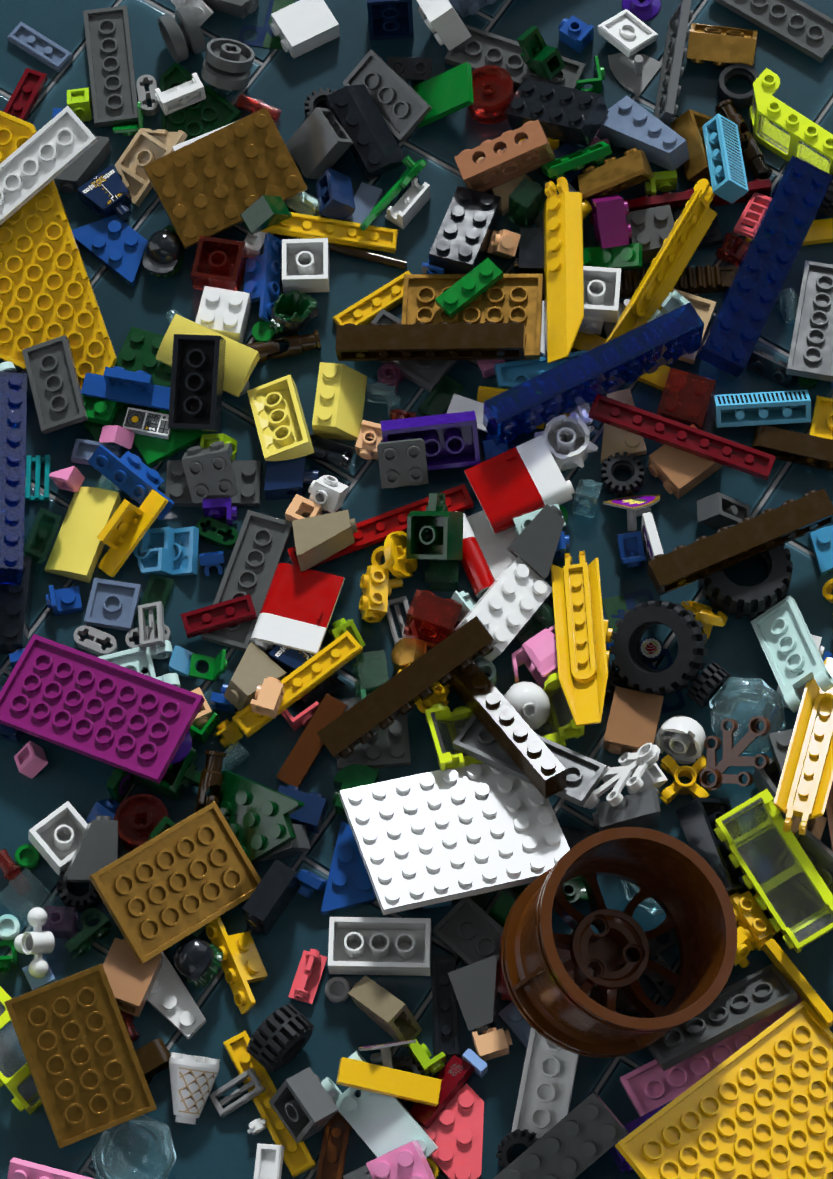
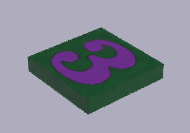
M115 768L106 783L111 799L120 805L133 785L130 772Z

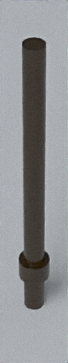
M274 234V236H276V237H278V238H282V239H303V238H297V237H291V236H285V235ZM328 243L329 251L403 270L407 267V261L346 245Z

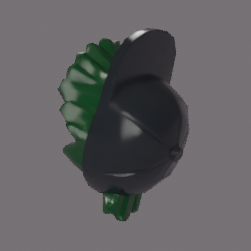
M167 225L164 229L154 232L150 236L146 249L143 252L142 264L144 268L151 272V275L156 274L158 278L161 276L165 278L168 276L172 277L180 271V266L183 265L184 246L173 226Z
M295 290L287 291L285 295L281 294L271 309L270 328L274 329L276 334L279 332L295 334L304 331L310 321L319 317L316 299L311 298V295H306L305 292L300 293Z
M194 937L180 940L179 946L174 952V965L176 969L186 977L188 983L192 982L196 988H199L200 985L204 987L206 984H209V980L212 981L213 976L218 974L217 970L221 968V963L223 962V952L219 951V948L215 947L214 944H209Z

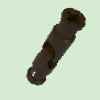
M731 99L720 102L715 107V112L737 124L743 161L746 167H750L754 175L753 179H768L773 171L770 167H767L763 160L764 155L753 136L749 133V129L742 116L737 114L734 102Z
M318 330L301 336L295 334L271 339L267 343L255 342L246 344V346L259 352L260 359L258 363L269 358L279 359L301 355L304 351L322 350ZM278 343H286L289 349L280 354Z
M205 750V767L201 771L195 813L214 801L218 805L223 778L221 769L226 753ZM209 788L211 790V796L206 795V792Z

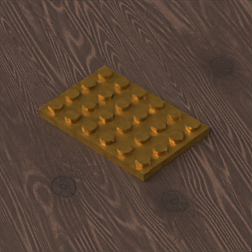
M266 107L143 167L185 249L242 222L243 220L240 215L262 195L281 196L282 200L285 201L308 189Z
M404 274L401 324H414L418 322L425 324H437L440 322L448 324L470 322L477 324L485 322L508 323L510 321L524 323L526 333L525 359L495 360H540L543 274H503V278L452 318L436 305L435 299L466 274Z
M215 801L89 876L140 965L250 898L261 882L259 875Z
M102 964L4 1002L59 1148L157 1109Z

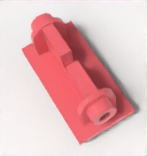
M316 949L303 951L288 998L313 1004L328 957L319 955L320 951Z

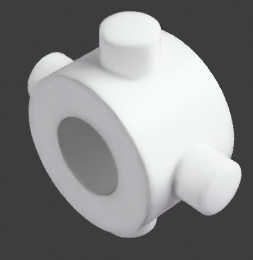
M262 1118L253 1120L248 1124L249 1129L247 1132L249 1134L252 1133V1135L262 1132L266 1129L265 1124L267 1121Z

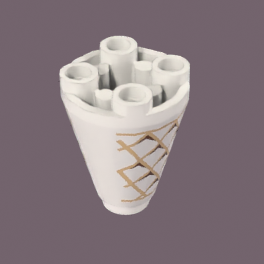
M171 1052L169 1071L173 1115H176L175 1122L196 1124V1118L200 1117L220 1070V1059Z

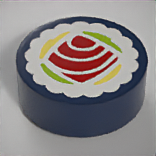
M647 637L640 642L642 659L646 662H656L662 657L663 645L659 639Z

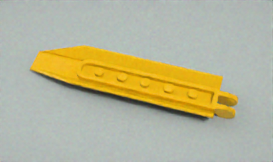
M563 176L557 178L556 185L552 181L545 184L547 199L544 204V308L546 350L549 364L569 356L584 318L582 193L569 192L568 182Z
M708 179L698 180L697 184L693 187V195L687 201L680 217L675 221L674 227L663 241L661 249L656 257L653 258L651 266L603 346L613 358L648 330L646 327L648 324L647 320L652 317L657 309L661 310V304L668 297L669 292H672L715 219L717 212L709 208L715 194Z
M579 551V564H572L570 553L564 554L565 566L563 568L552 564L551 578L559 682L576 726L598 724L602 721L608 680V664L599 559L595 558L588 565L585 551Z
M827 657L824 664L833 677V658ZM814 678L805 685L774 800V805L786 814L783 831L789 832L792 827L793 816L802 818L798 828L800 835H805L808 820L824 815L833 781V688L823 692Z

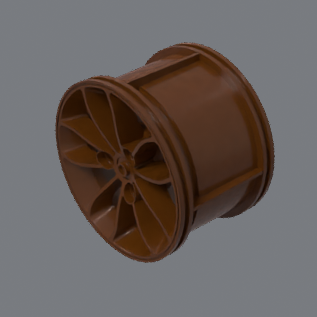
M619 827L604 830L577 843L558 860L553 868L541 874L518 896L509 911L502 932L500 955L504 980L508 992L521 1015L532 1028L551 1043L569 1052L587 1057L613 1058L625 1056L649 1046L671 1029L703 1012L713 1003L727 983L734 965L737 950L736 918L729 895L722 881L707 861L691 847L670 835L648 828ZM597 875L611 876L630 882L639 887V892L628 901L622 911L607 909L597 882ZM579 877L581 878L589 900L591 912L589 915L584 916L567 901L563 892L564 883ZM653 898L665 912L666 918L658 927L644 932L639 923L632 918L636 907L643 900ZM552 908L574 930L572 935L552 933ZM591 925L597 928L599 934L592 931ZM674 928L679 945V974L649 959L648 941ZM556 948L570 950L571 959L562 963ZM625 953H628L630 955L632 962H630L626 958ZM587 967H590L594 970L595 977L590 975ZM570 970H573V971H574V975H573L574 981L571 979V977H570L569 974L567 973V972L570 971ZM642 973L659 979L674 989L671 998L665 1006L655 1004L643 992L638 981ZM593 986L600 988L601 1005L587 996ZM622 988L634 1007L645 1018L630 1017L615 1012L617 989Z

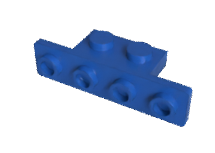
M271 233L265 234L264 254L246 259L243 292L250 293L251 303L260 301L259 318L266 322L271 321V309L279 297L282 261V240Z
M114 366L113 368L105 367L104 375L86 373L81 393L83 396L169 411L171 387L154 385L152 376L145 371L137 370L133 372L119 366Z
M100 445L88 460L91 466L140 505L151 490H155L166 498L168 503L157 517L159 520H163L174 506V502L158 490L165 480L160 477L156 470L145 465L137 455L127 451L119 459L105 446Z

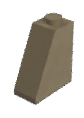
M348 510L292 521L296 554L301 571L313 567L355 543L353 533L358 532L355 518L350 519Z
M252 641L249 643L236 668L224 697L241 711L251 703L252 699L256 700L254 698L258 685L262 686L265 678L274 677L281 681L284 679L286 672Z
M365 975L348 993L356 1006L397 1042L414 1040L422 1031V1028L406 1004ZM407 1044L401 1045L405 1049L408 1047Z

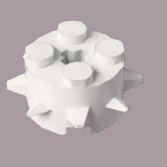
M571 413L569 417H566V415L554 418L549 416V422L546 424L545 430L535 432L534 437L542 435L561 471L578 466L583 468L588 454L598 450V447L589 441L590 433L595 429L594 426H587L580 418L576 419V413Z

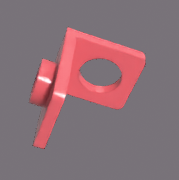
M316 701L295 717L287 709L280 714L295 731L302 725H308L320 704Z

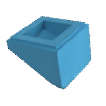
M175 645L168 665L169 672L193 678L189 676L190 660L193 652Z

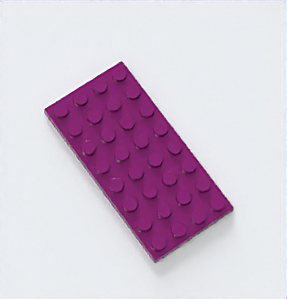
M33 634L0 691V723L160 784L205 700L202 695Z

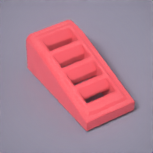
M754 192L733 232L754 240L774 212L775 200ZM744 224L752 226L754 229L744 226Z

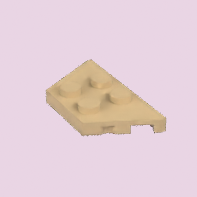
M140 128L115 164L118 173L122 176L123 183L132 197L131 201L139 207L153 187L143 168L144 165L172 153V146L184 142L188 136L182 130L168 132L165 129L151 130Z

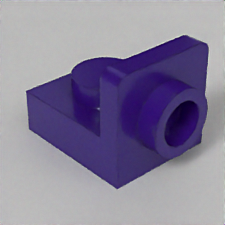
M231 498L203 499L205 517L220 519L223 516H227V524L233 527V521L238 520L237 506H233Z

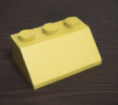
M320 362L312 420L314 435L328 439L357 441L363 420L368 379L366 375L344 364Z

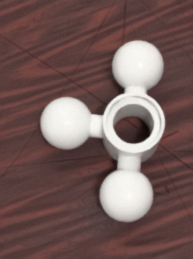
M35 907L27 915L29 924L33 926V932L19 934L14 940V947L19 953L26 955L34 954V960L30 962L28 967L29 973L34 978H43L49 970L48 963L43 959V954L52 953L55 947V939L52 932L42 931V926L47 922L46 911L40 907Z

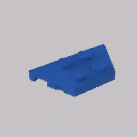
M116 215L72 230L77 244L131 287L135 285V278L138 270L141 269L143 252L146 249L148 240Z
M341 821L320 913L323 915L342 908L344 910L353 908L357 904H369L375 902L376 898L351 827Z

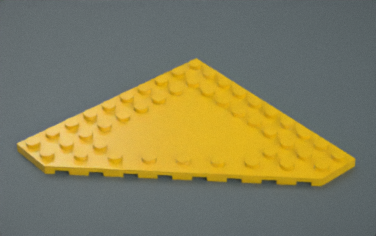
M0 111V164L37 132L33 124L3 111ZM53 179L0 225V359L6 362H13L15 366L27 371L22 352L23 349L66 335L69 340L80 389H82L86 373L104 375L105 367L113 368L117 362V357Z
M803 1000L620 1140L615 1147L641 1179H833V1033L810 1005Z

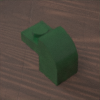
M532 25L517 38L523 51L520 55L522 60L538 76L550 80L566 66L558 49L546 45L538 27Z
M352 764L341 769L333 780L334 788L338 789L335 791L332 799L335 813L342 816L346 815L339 797V790L378 783L380 779L379 770L362 764Z

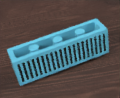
M718 113L702 126L711 185L714 194L733 204L749 190L738 126Z
M808 390L713 395V415L717 428L811 422V399Z

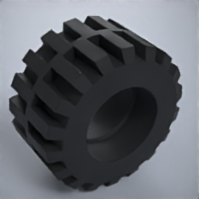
M292 1004L284 1005L269 1015L256 1029L248 1043L247 1051L269 1073L275 1072L286 1066L303 1049L312 1035L314 1025Z

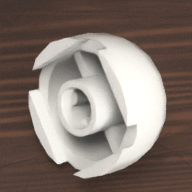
M522 681L513 684L504 694V697L532 730L539 729L546 723L550 715L551 704L548 695L540 686L533 682Z
M683 715L674 716L666 720L655 736V744L660 748L662 754L665 751L671 755L676 763L692 764L701 757L705 749L706 735L703 727L696 720Z

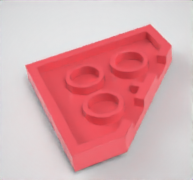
M467 1083L455 1094L428 1129L420 1125L439 1147L429 1158L437 1164L438 1168L448 1179H479L482 1177L484 1101Z

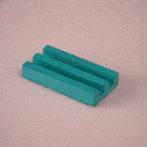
M27 455L26 502L50 501V455H45V457H41V455H36V457ZM41 463H45L44 495H40ZM32 464H36L35 496H31Z

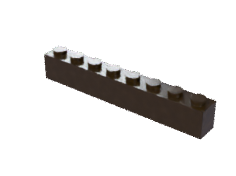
M516 321L477 324L462 322L460 324H448L446 322L425 324L418 322L414 324L392 323L390 325H379L376 323L355 325L348 323L337 325L335 350L338 361L525 359L526 333L524 323Z
M824 488L819 491L811 490L802 498L787 500L780 507L775 509L768 508L752 519L750 517L744 518L735 526L730 528L728 526L723 527L716 534L708 537L701 536L692 544L687 546L680 545L668 554H658L652 557L648 562L647 573L659 596L832 524L833 504Z
M477 616L318 731V736L334 758H347L354 752L353 748L360 743L362 745L366 744L374 738L373 733L380 728L384 730L391 726L396 716L409 713L414 708L413 704L418 700L424 701L434 694L433 689L440 684L442 686L447 685L454 679L453 675L459 670L463 672L469 669L474 664V659L480 655L484 657L494 650L493 646L497 642Z
M474 662L466 671L462 672L459 670L453 675L454 679L448 684L543 797L547 799L567 788L566 768Z

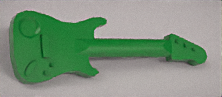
M407 156L402 160L408 169L360 224L359 228L362 231L366 230L400 191L427 166L424 159L414 162Z

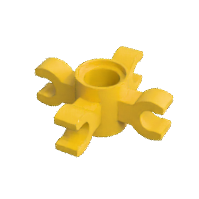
M669 754L661 760L660 766L674 778L673 783L660 793V799L666 805L678 794H691L694 799L708 798L710 796L704 788L696 783V778L706 768V757L704 755L691 767L686 765L679 766ZM685 776L688 777L691 780V782L688 784H683L679 781V778Z

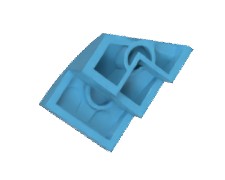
M191 526L176 529L171 527L148 529L133 550L134 556L138 559L141 573L162 576L197 575L199 528Z

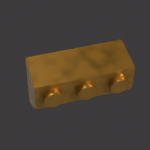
M691 23L686 58L691 59V62L704 63V60L713 61L714 65L725 66L726 63H741L753 66L758 30Z
M689 109L670 123L671 129L687 141L690 159L683 163L684 174L689 181L697 183L698 180L706 178L711 183L702 126L713 117Z
M633 148L624 152L625 156L619 159L612 157L603 161L604 165L600 167L591 166L582 170L583 174L577 176L582 200L586 199L590 202V198L613 195L653 178L654 175L645 152Z

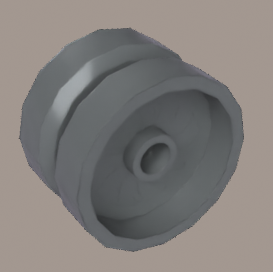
M185 5L176 9L175 18L167 13L157 19L162 38L175 62L180 63L187 60L189 50L194 55L206 51L207 47L203 33L188 6Z
M228 38L213 39L207 43L201 76L207 83L220 89H244L249 83L250 69L253 65L255 53L252 48L240 41Z

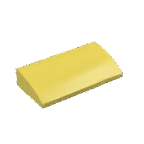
M175 314L161 342L156 360L172 367L174 334L221 336L226 340L223 391L239 397L260 359L259 352Z
M291 375L247 391L266 461L291 460L314 453L297 387Z
M80 487L78 492H74L45 566V572L90 583L105 545L97 536L120 506L122 500L119 492L95 487Z

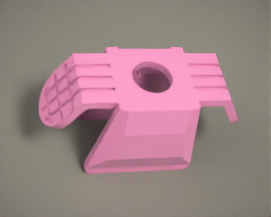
M555 624L522 644L521 648L511 654L515 683L519 682L517 667L523 663L541 688H544V682L548 679L549 675L558 672Z

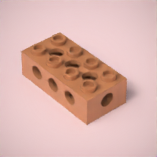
M539 120L528 121L518 129L506 131L500 137L486 140L480 146L463 150L454 157L468 189L480 192L491 190L540 168V165L556 159Z

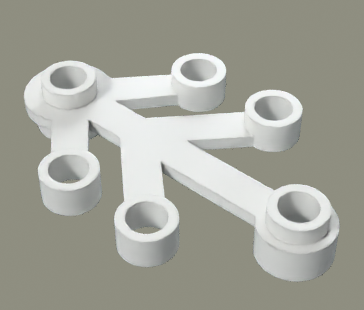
M646 743L635 753H623L618 759L621 766H607V772L601 779L604 784L596 790L594 789L583 807L588 809L596 807V804L600 801L598 797L613 786V790L606 797V800L612 806H617L622 802L624 797L621 791L625 784L632 792L638 791L644 783L641 780V776L647 766L653 765L658 761L660 748L652 743Z

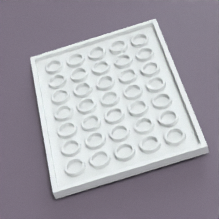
M486 763L471 764L466 767L447 769L445 771L436 770L340 790L339 797L383 915L532 883L541 874L553 868L558 860L570 850L549 799H545L534 785Z

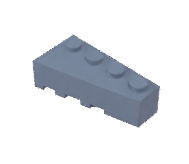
M625 96L608 109L609 112L596 133L597 137L601 140L607 138L612 143V146L620 149L623 147L628 150L637 148V150L644 151L649 162L672 172L690 159L687 141L628 96Z

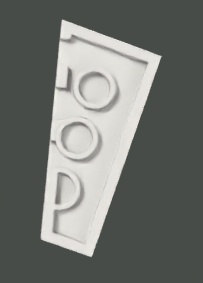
M162 951L160 953L162 954V966L147 1001L189 1040L207 1021Z

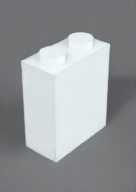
M299 0L271 14V30L275 36L279 35L282 48L286 53L289 52L293 59L340 37L339 23L324 0Z

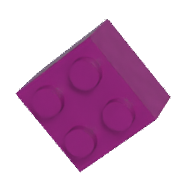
M618 194L590 198L593 209L592 217L596 244L602 249L629 245V238H632L631 225L626 222L625 215H629L627 201H624Z

